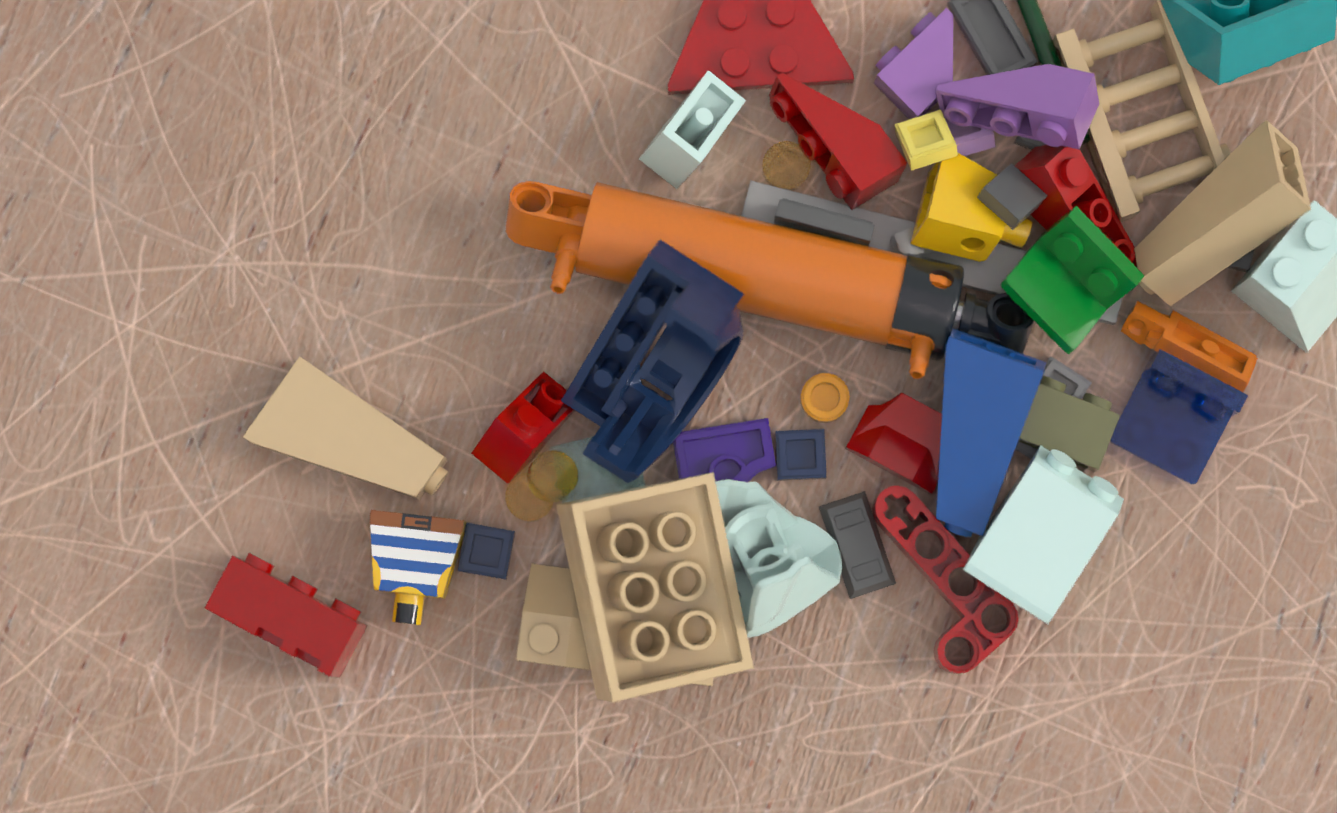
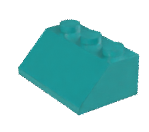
M1160 0L1188 64L1218 85L1234 81L1238 77L1264 67L1272 66L1276 62L1301 52L1310 51L1314 47L1335 39L1337 0Z

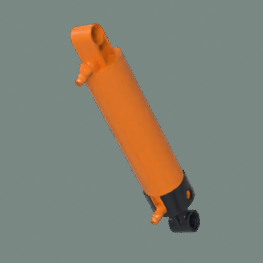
M533 181L521 182L514 186L510 192L506 233L514 243L555 253L556 262L551 276L552 282L550 287L557 294L566 291L575 267L576 273L630 285L649 252L659 240H662L744 293L736 306L740 312L885 346V349L910 354L909 374L915 379H921L925 376L930 359L936 361L943 359L952 329L1023 354L1034 324V320L1006 292L997 294L990 301L976 298L977 295L966 293L964 302L959 301L964 280V268L960 265L910 253L903 255L599 182L596 183L592 195Z

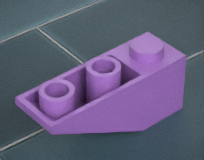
M1051 64L938 84L935 89L939 108L945 120L962 127L970 125L988 129L1007 137L1020 136L1034 139L1053 147L1066 146L1080 149L1100 104L1094 73Z

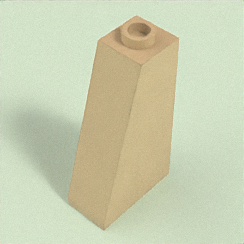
M1268 120L1259 125L1134 248L1137 268L1145 275L1139 283L1140 286L1148 294H1157L1168 305L1172 306L1311 210L1298 148Z
M300 356L243 436L258 447L419 500L425 492L433 496L449 473L443 468L448 461L445 456Z

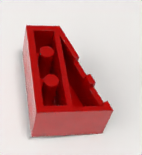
M248 553L245 560L232 556L204 608L248 633L279 647V650L288 655L296 656L315 666L319 672L329 677L340 678L367 628V625L357 620L361 611L336 598L331 606L314 598L318 590L316 587L293 575L288 583L271 575L275 567L274 565L251 553Z

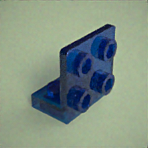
M1160 349L1150 357L1119 417L1110 442L1190 485L1196 484L1230 418L1240 413L1248 395Z

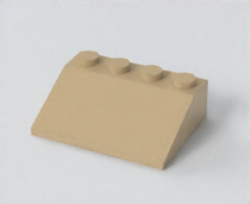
M714 473L556 504L596 698L598 700L608 702L621 701L754 668Z

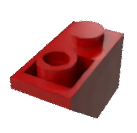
M543 371L494 419L471 454L509 485L537 456L574 412V409L561 401L567 390Z

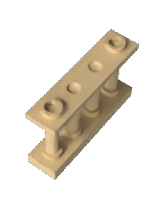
M1156 0L1150 9L1152 21L1088 43L1085 39L1078 40L1074 28L1056 34L1053 38V43L1063 67L1089 73V68L1094 66L1093 61L1159 38L1162 42L1170 64L1169 66L1105 88L1101 84L1096 85L1100 104L1089 126L1088 133L1091 140L1086 145L1103 192L1120 222L1132 219L1140 212L1138 204L1143 202V197L1208 175L1231 154L1225 143L1219 144L1192 67L1186 60L1160 0ZM1177 84L1186 111L1122 133L1117 129L1111 131L1105 113L1110 112V106ZM1191 129L1194 130L1203 156L1137 179L1134 175L1127 176L1121 159L1127 156V151Z

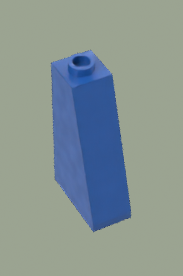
M953 329L949 336L945 354L936 519L945 522L944 527L957 535L972 537V534L976 533L983 536L1047 362Z

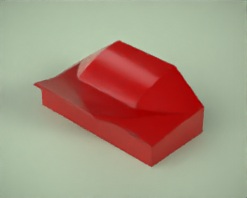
M901 392L893 399L881 405H868L845 449L931 495L938 484L942 414Z

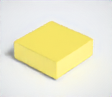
M941 109L894 124L896 137L911 171L958 156L957 144Z

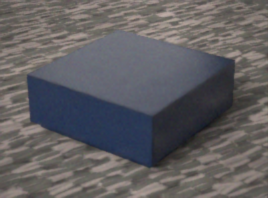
M824 429L775 431L777 481L827 478Z
M466 523L458 571L507 580L515 531Z

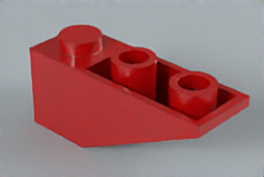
M784 73L776 76L769 94L773 112L783 123L788 122L798 136V144L802 152L809 160L817 162L826 174V182L829 189L838 199H844L850 209L853 210L898 183L908 163L879 124Z
M1037 146L1015 165L1048 195L1044 202L1030 214L1046 230L1077 206L1137 267L1135 247L1080 149L1066 146Z

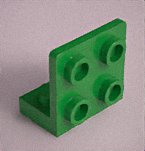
M1075 206L1039 236L1001 282V287L1046 332L1049 338L1065 353L1070 354L1080 345L1105 311L1134 289L1145 275Z

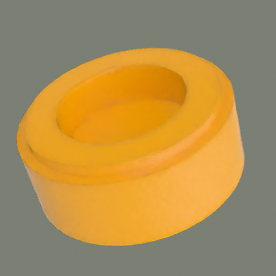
M820 373L812 376L804 384L800 395L801 406L805 414L812 420L821 423L832 422L840 418L846 411L850 399L849 390L845 382L838 376L830 373Z

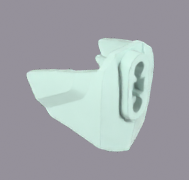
M729 479L715 481L748 638L762 635L782 625L840 583L842 572L841 554L837 541L826 531L804 518L794 516L773 499L758 482H742Z

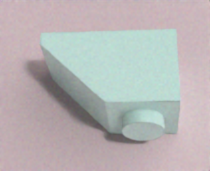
M708 70L661 128L639 160L677 189L700 165L746 100Z

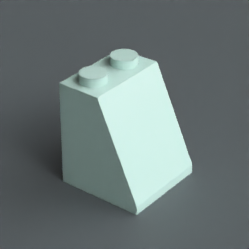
M1315 200L1310 203L1311 210L1278 233L1250 267V270L1245 273L1231 290L1306 353L1337 317V218Z
M1040 446L988 522L983 536L980 535L963 570L1048 624L1119 515L1124 499L1118 495V490L1107 480L1098 476L1091 478L1078 470L1076 463L1065 453L1056 449L1049 451Z

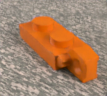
M1139 301L1130 310L1121 329L1122 333L1139 345L1145 344L1148 348L1154 349V351L1165 356L1170 362L1184 366L1208 379L1216 387L1226 389L1239 397L1248 386L1258 359L1254 353L1174 310L1169 316Z

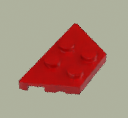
M703 0L668 82V95L689 94L708 70L734 91L772 88L776 76L781 73L806 86L853 83L854 72L811 0Z

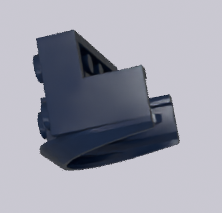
M662 240L658 241L645 258L561 400L600 426L582 454L626 483L636 480L680 435L720 381L743 339L741 314L736 306L744 293ZM665 324V330L640 368V363ZM640 378L645 379L668 394L672 400H666L657 392L642 385Z

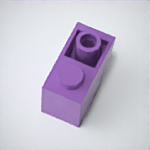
M947 8L937 17L931 12L928 13L911 30L910 33L915 38L902 51L897 46H894L876 64L880 72L877 74L874 84L908 119L925 115L938 102L935 91L938 84L953 82V14Z

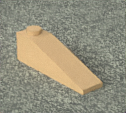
M531 564L522 612L516 656L517 661L591 670L570 569ZM714 678L691 684L713 686Z

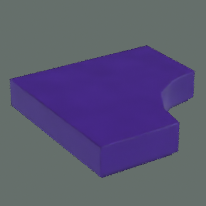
M768 418L683 431L673 442L679 479L714 473L715 481L729 479L749 482L758 473L776 467Z

